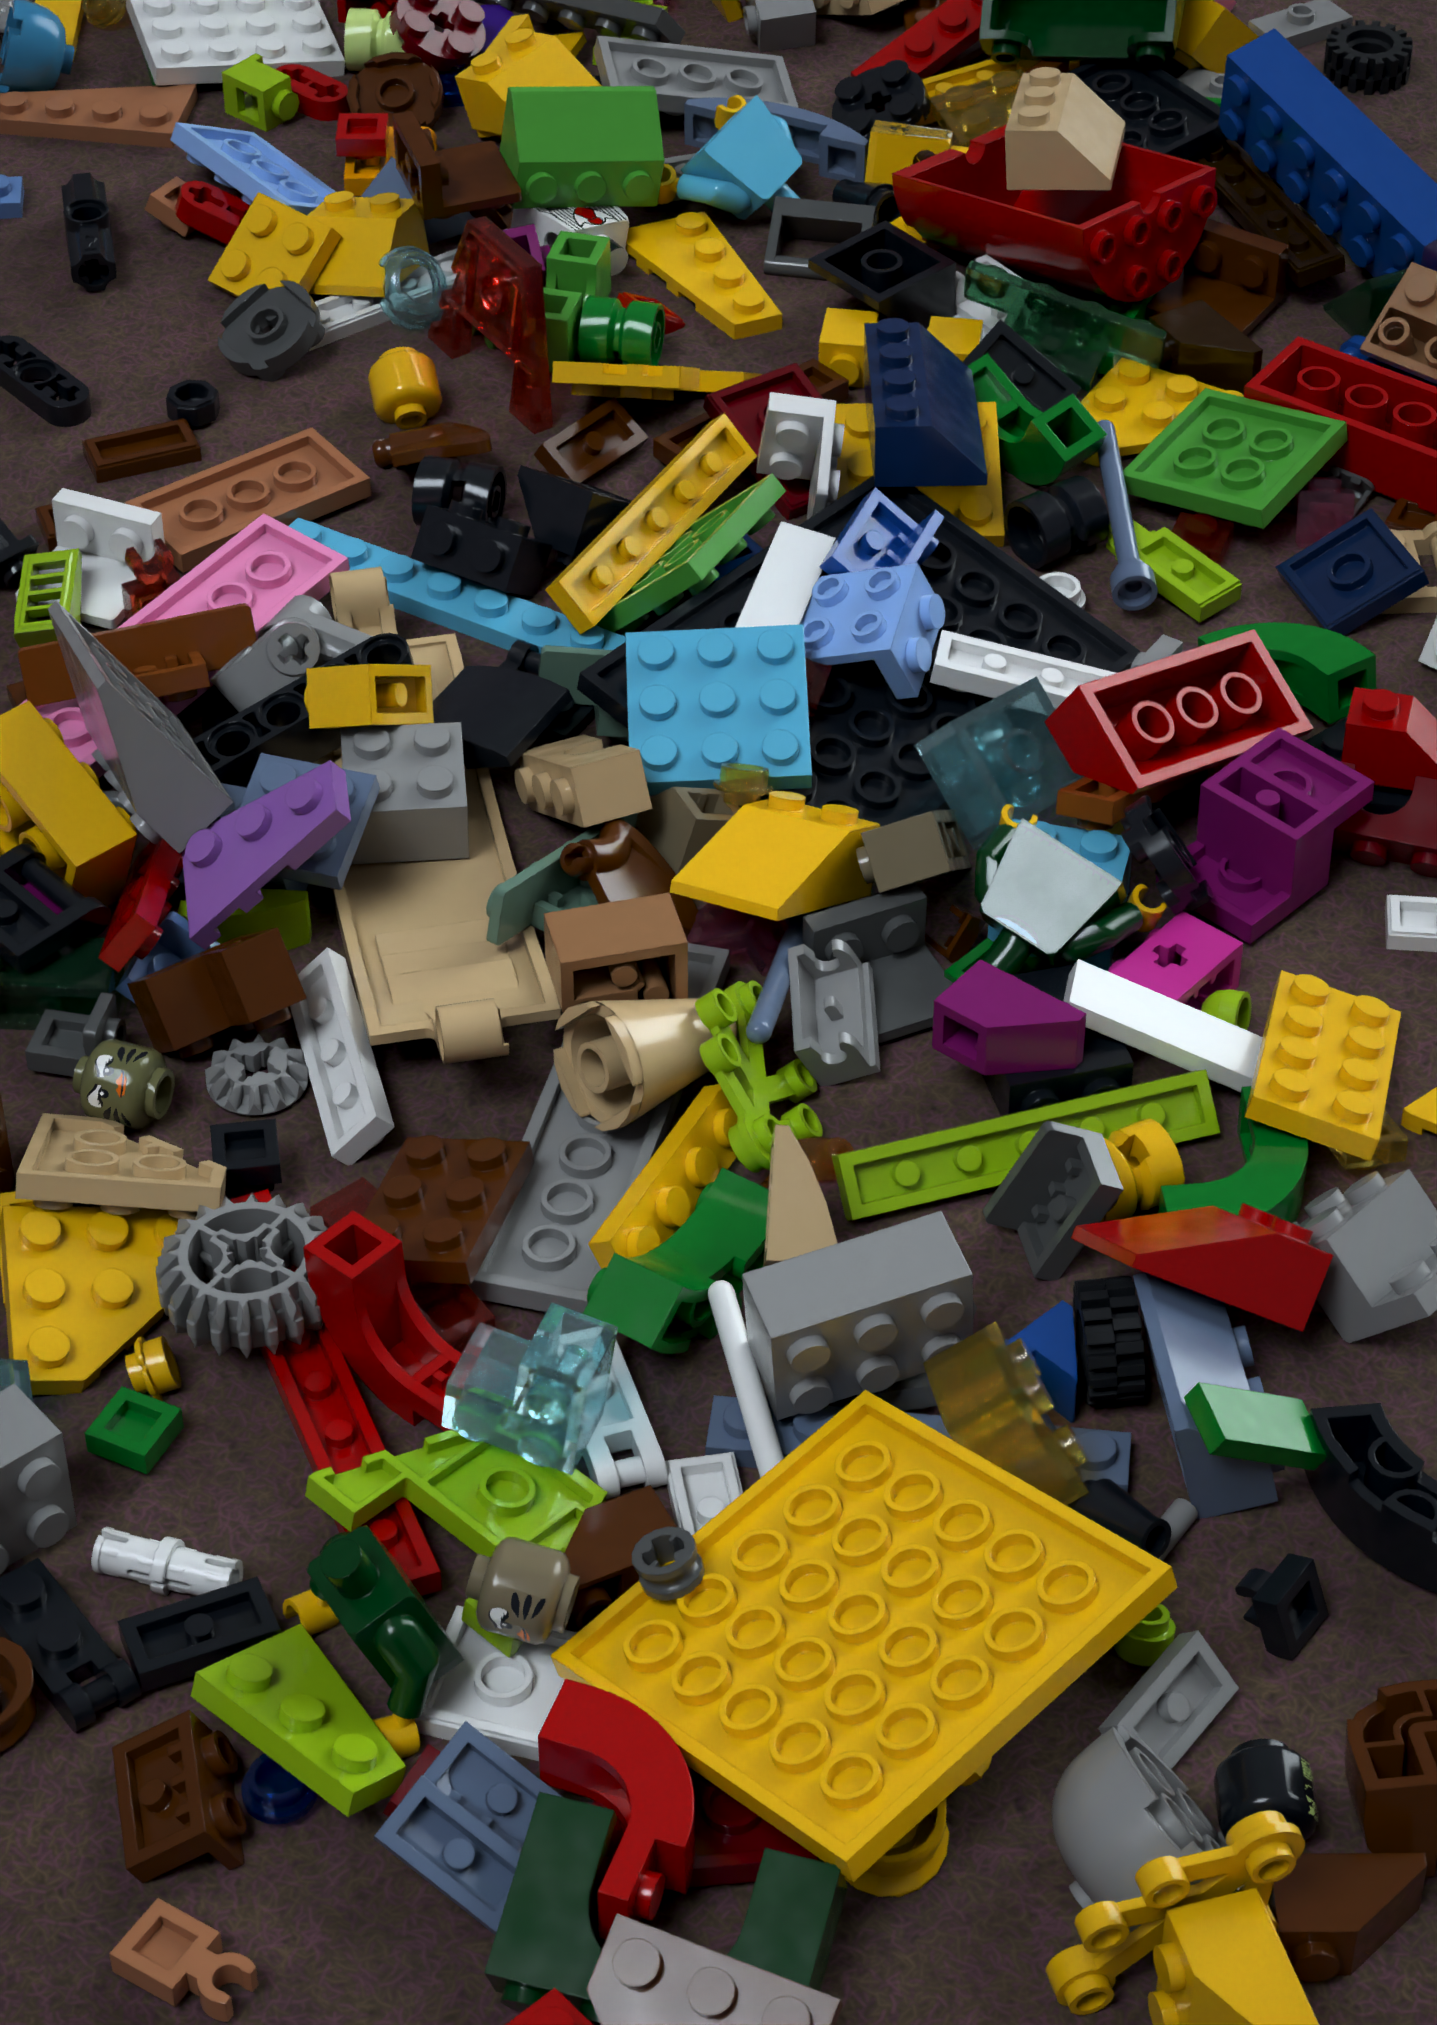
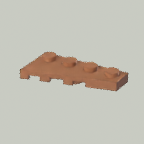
M184 84L30 92L11 91L0 93V134L174 148L175 144L170 139L176 122H187L198 99L197 85Z

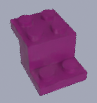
M1280 727L1275 729L1200 786L1197 837L1193 843L1187 846L1197 865L1189 871L1198 884L1205 879L1207 880L1214 898L1195 910V912L1249 944L1254 942L1328 885L1334 829L1373 800L1375 781Z

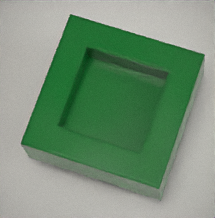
M121 1386L86 1430L87 1452L148 1475L184 1428L182 1408Z

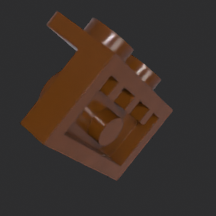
M187 1710L112 1747L126 1870L143 1884L207 1852L229 1871L245 1863L241 1834L246 1831V1819L235 1797L232 1773L238 1769V1762L235 1751L224 1733L219 1730L213 1732L193 1712Z

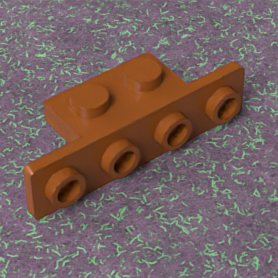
M246 603L92 633L156 697L162 696L165 702H178L195 697L198 694L197 689L210 687L209 671L221 669L240 651L257 641L251 608ZM58 640L22 647L18 650L17 654L27 701H30L34 707L76 699Z

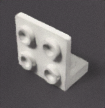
M770 392L758 452L756 473L768 475L773 473L775 477L784 480L795 478L810 480L808 520L837 500L840 482V470H836L837 457L840 458L844 424L834 423L836 400Z
M62 488L52 499L57 547L53 551L80 549L82 553L81 622L114 629L167 569L162 513ZM64 568L41 570L39 575L64 572ZM62 583L40 585L38 590L62 587ZM18 589V590L16 591V593H15V594H16V601H17V598H18V591H19V589ZM60 599L40 601L38 605L53 604L55 601L59 603Z

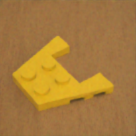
M553 361L552 383L572 384L571 395L674 401V390L713 393L763 374L709 371L684 366Z

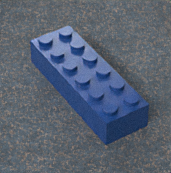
M1275 28L1228 54L1218 121L1223 134L1244 149L1252 157L1256 167L1262 172H1267L1284 189L1285 194L1294 203L1300 204L1316 220L1321 231L1326 235H1331L1348 252L1350 258L1357 266L1364 267L1381 284L1387 296L1391 297L1411 262L1437 271V183Z

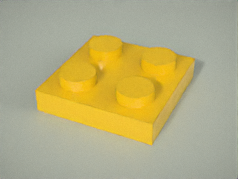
M258 192L207 280L215 287L237 298L250 288L265 283L268 289L284 287L280 281L298 283L309 293L342 235L332 227Z

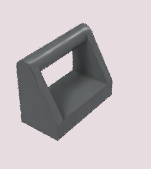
M775 196L764 259V274L827 280L808 268V259L810 258L781 256L786 238L841 243L878 224L876 206Z

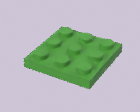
M1205 388L1123 470L1127 493L1152 502H1161L1192 510L1198 514H1207L1239 522L1245 526L1264 529L1348 441L1347 424L1345 421Z
M771 473L698 518L596 625L614 633L619 630L625 636V633L635 631L650 617L648 612L653 610L657 616H661L670 610L684 597L683 591L688 589L692 596L704 590L719 576L718 571L714 567L718 563L720 565L726 564L748 545L743 536L746 533L749 536L756 533L774 518L775 513L771 507L786 492L785 488L774 474Z

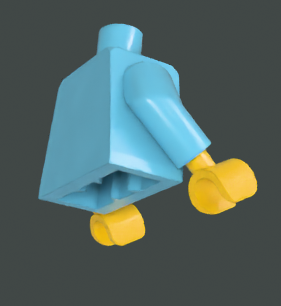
M740 95L730 97L727 107L723 105L716 106L714 124L718 131L680 169L684 174L678 178L676 170L671 165L664 164L658 204L671 202L677 193L680 199L707 204L732 213L738 219L745 220L763 204L773 213L775 196L799 198L786 184V180L802 165V157L794 146L788 123L785 119L771 114L757 95L747 104Z

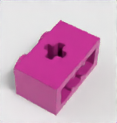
M1182 910L1162 928L1157 927L1153 929L1142 945L1125 959L1116 960L1110 966L1108 972L1201 1011L1202 1003L1216 990H1236L1239 987L1243 942Z

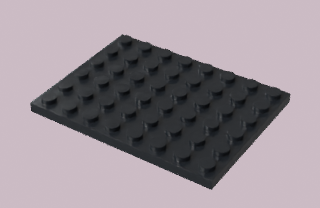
M873 476L800 524L799 527L835 537L836 541L862 499L875 488ZM876 487L917 524L922 522L935 509L944 516L943 521L934 534L939 540V544L920 565L932 590L943 601L945 621L942 628L938 631L932 650L931 667L925 673L919 696L896 699L874 660L806 668L812 788L729 793L740 808L744 804L769 799V793L772 791L798 793L806 797L805 805L820 809L826 804L853 807L859 810L858 818L880 823V827L933 810L953 809L1048 738L1051 733L1044 721L1052 713L1027 706H1013L1002 700L970 692H957L946 686L930 683L942 630L1115 673L1130 669L1135 657L1141 651L917 488ZM771 544L641 632L735 628ZM625 642L580 672L577 690L628 729Z

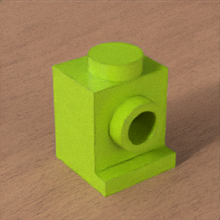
M255 53L221 72L225 113L265 132L290 120L296 114L299 107V98L297 94L292 92L290 76L263 64V56Z

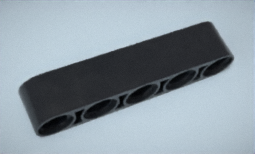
M383 633L368 638L319 667L359 664L414 665L409 645L403 637L398 634ZM306 674L192 739L220 783L247 788L261 753L313 763L341 747L340 729H309V713L304 703V692L307 686Z

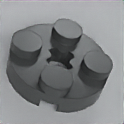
M280 281L284 287L268 289L265 283L254 286L236 298L225 311L221 320L225 330L222 339L218 336V346L230 365L239 373L247 376H257L263 381H276L282 377L287 368L298 362L311 347L316 346L323 339L325 328L320 322V311L304 287L292 281ZM268 325L274 327L269 332L263 333V329Z

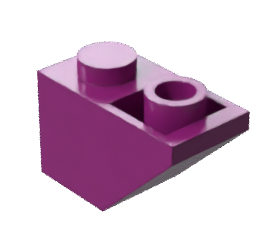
M980 959L934 1000L932 1048L984 1076L1073 1069L1083 1062L1086 1013Z

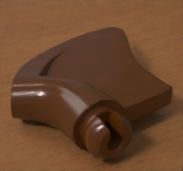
M443 422L389 434L387 439H377L372 445V450L378 467L385 468L393 465V467L401 468L420 463L425 455L448 458L492 451V443L489 433L485 430L461 423Z
M622 819L604 822L599 838L582 839L577 843H570L564 847L560 856V864L563 871L570 877H577L582 881H588L599 904L669 893L671 880L676 876L666 860L648 839ZM670 893L686 939L693 940L700 937L705 932L706 926L692 898Z

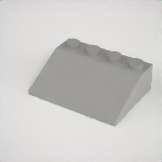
M55 601L48 608V612L86 729L97 746L92 756L106 771L104 774L105 778L119 792L117 798L132 814L129 819L134 826L154 845L164 839L180 854L185 849L190 837L197 831L206 829L233 801L179 718L63 606Z

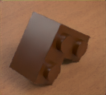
M278 927L237 936L127 983L154 1049L159 1053L177 1050L180 1059L188 1058L216 1045L212 1034L233 1026L238 1035L253 1029L258 1032L282 1023L292 1017L288 1009L289 1006L307 999Z

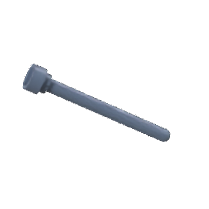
M1100 420L1097 423L1107 433V436L1097 453L1118 562L1110 576L1112 598L1118 607L1135 611L1146 608L1153 603L1157 597V584L1153 569L1140 560L1115 426L1109 420Z
M831 907L779 921L784 934L746 1027V1036L752 1043L763 1044L772 1035L790 988L788 948L803 944V917L830 909Z

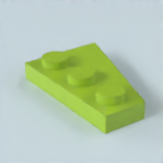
M298 1624L195 1672L191 1691L193 1699L345 1816L350 1817L394 1794L403 1782L406 1765L302 1624Z

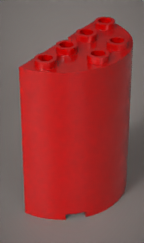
M1006 125L971 139L966 154L948 149L892 173L894 196L902 219L907 226L916 229L923 237L922 240L977 258L987 254L1003 266L1123 302H1135L1149 298L1180 277L1184 265L1190 258L1202 235L1207 218L1213 213L1217 204V192L1214 189L1216 168L1127 143H1122L1111 190H1007Z

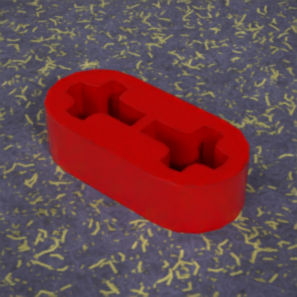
M289 64L276 68V70L290 76L292 92L297 94L299 98L298 112L319 121L338 120L339 113H349L350 109L347 101L348 87L344 83L300 64Z
M189 181L182 185L175 209L176 216L180 221L228 245L250 205L242 199L209 183Z

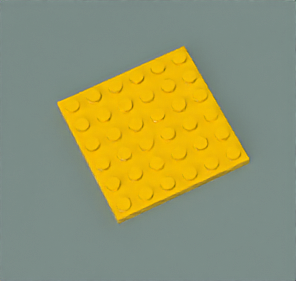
M864 1390L692 1535L697 1545V1553L704 1563L705 1572L701 1583L692 1592L681 1598L669 1601L656 1600L644 1592L638 1581L550 1656L561 1678L611 1692L644 1710L672 1737L688 1767L822 1861L836 1865L842 1875L854 1882L1178 1586L1172 1566L876 1395ZM675 1560L666 1562L665 1564H663V1565H661V1566H662V1567H663V1566H667V1565H669V1564L675 1562Z

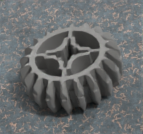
M252 1192L246 1202L233 1203L224 1195L220 1208L213 1210L199 1205L195 1220L178 1219L175 1235L164 1237V1247L161 1250L162 1255L158 1257V1266L156 1267L160 1305L164 1308L165 1315L170 1317V1322L174 1325L176 1333H188L194 1347L212 1342V1346H214L219 1356L231 1347H237L248 1358L253 1348L266 1346L275 1355L279 1342L288 1340L301 1345L305 1329L321 1330L323 1319L320 1314V1307L317 1305V1297L309 1285L303 1247L328 1229L324 1225L322 1216H310L306 1211L304 1203H297L286 1208L279 1194L267 1203L258 1202ZM290 1265H292L295 1268H297V1270L293 1272L287 1268ZM205 1276L211 1279L208 1284L202 1282Z

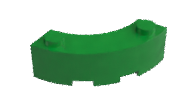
M722 1167L715 1181L709 1183L701 1192L695 1211L664 1243L650 1252L636 1257H624L614 1253L608 1266L602 1268L593 1278L587 1293L588 1304L582 1314L660 1353L676 1354L686 1352L689 1349L690 1339L698 1334L709 1339L715 1337L718 1334V1330L708 1299V1289L715 1281L725 1280L734 1287L740 1309L742 1308V1299L739 1295L743 1290L742 1274L762 1268L764 1264L768 1189Z

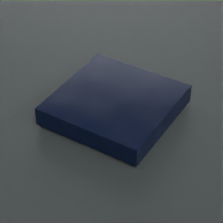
M1372 508L1276 566L1280 578L1320 628L1342 635L1348 634L1429 584L1424 569Z

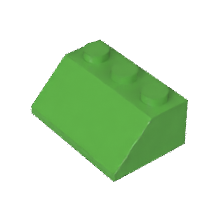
M653 86L508 87L500 153L522 191V200L511 203V207L513 209L657 206L664 167V152L655 88Z

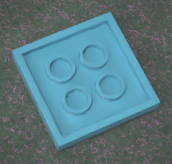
M804 624L625 633L629 747L640 750L650 796L657 795L671 787L727 789L728 792L812 788Z

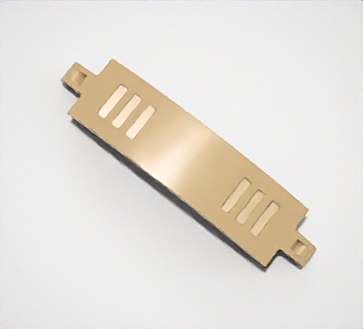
M381 567L329 573L331 602L336 622L370 636L383 633L397 634L394 605L389 602L387 579L384 577ZM455 633L405 639L409 645L414 665H431L433 700L464 669ZM341 747L313 763L322 765L331 760L342 768ZM465 765L469 858L351 864L342 889L331 888L342 941L370 1046L432 1038L436 1041L443 1064L509 1055V1043L504 1042L503 1027L556 1020L561 1017L558 998L534 927L530 925L499 946L486 939L490 918L486 913L488 899L498 884L504 883L515 876L517 871L503 826L489 769H466Z

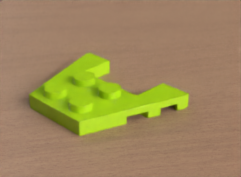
M504 1413L425 1437L423 1448L394 1456L387 1450L363 1456L361 1467L335 1474L331 1467L315 1471L308 1476L305 1497L350 1532L404 1497L476 1554L488 1557L492 1556L496 1546L507 1537L520 1538L560 1550L564 1553L585 1509L605 1502L607 1492ZM467 1598L464 1603L461 1620L510 1658L517 1653L523 1641L481 1628L476 1615L478 1600Z

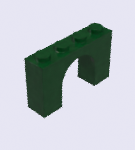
M539 1792L484 1972L494 1990L503 1993L500 2001L503 2005L523 2012L549 1991L556 1988L593 2025H600L586 1988L602 1951L599 1938L598 1890L624 1833L614 1810ZM765 1848L741 1933L727 1956L820 1991L847 1892L845 1877L841 1874L840 1869L834 1864Z

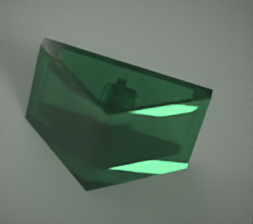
M1407 269L1363 282L1324 304V311L1351 337L1355 335L1367 337Z

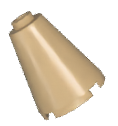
M699 998L585 1001L568 1007L558 1019L555 1029L556 1031L564 1028L563 1047L553 1049L554 1065L560 1086L572 1109L581 1118L588 1115L595 1118L601 1124L594 1128L601 1131L622 1128L707 1073L709 1069L701 1058L699 1047L702 1043L712 1038L713 1035L703 1024L696 1011L695 1002ZM734 1022L730 1025V1028L735 1037H737V1025Z

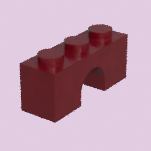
M1340 761L1341 763L1356 770V764ZM1416 776L1409 801L1396 812L1379 815L1361 808L1334 829L1332 850L1350 853V857L1353 860L1370 866L1384 865L1386 860L1408 864L1410 869L1419 875L1437 878V780Z

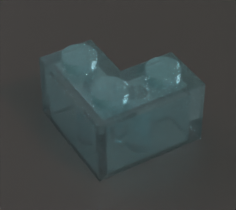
M552 1302L531 1341L479 1322L447 1381L441 1426L458 1432L468 1440L485 1442L520 1455L534 1465L551 1467L573 1475L604 1412L618 1327Z

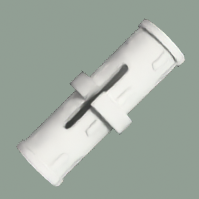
M105 1527L101 1530L102 1536L98 1535L93 1547L91 1566L95 1573L138 1581L139 1583L150 1585V1590L153 1593L168 1596L170 1590L197 1596L241 1582L243 1578V1562L241 1560L199 1552L185 1547L181 1539L169 1536L159 1541Z

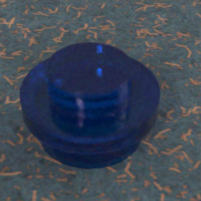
M266 1754L261 1755L251 1764L241 1785L242 1801L245 1809L252 1817L267 1824H286L300 1819L312 1809L318 1795Z

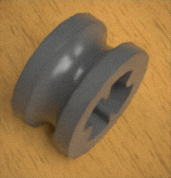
M664 1527L644 1535L636 1543L631 1554L632 1564L639 1575L642 1589L648 1596L656 1600L669 1601L687 1595L701 1583L705 1573L704 1563L697 1553V1545L689 1531L680 1527ZM675 1560V1562H673V1563H671V1564H669V1565H667V1566H663V1567L661 1566V1565L665 1564L666 1562Z

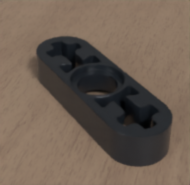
M12 335L0 336V386L54 426L71 427L82 424L89 419L92 413L88 387L25 339ZM32 380H45L37 383H28Z

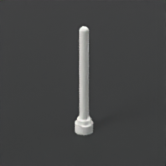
M718 1280L710 1285L708 1299L761 1478L784 1457L758 1368L747 1341V1331L734 1287L725 1280Z

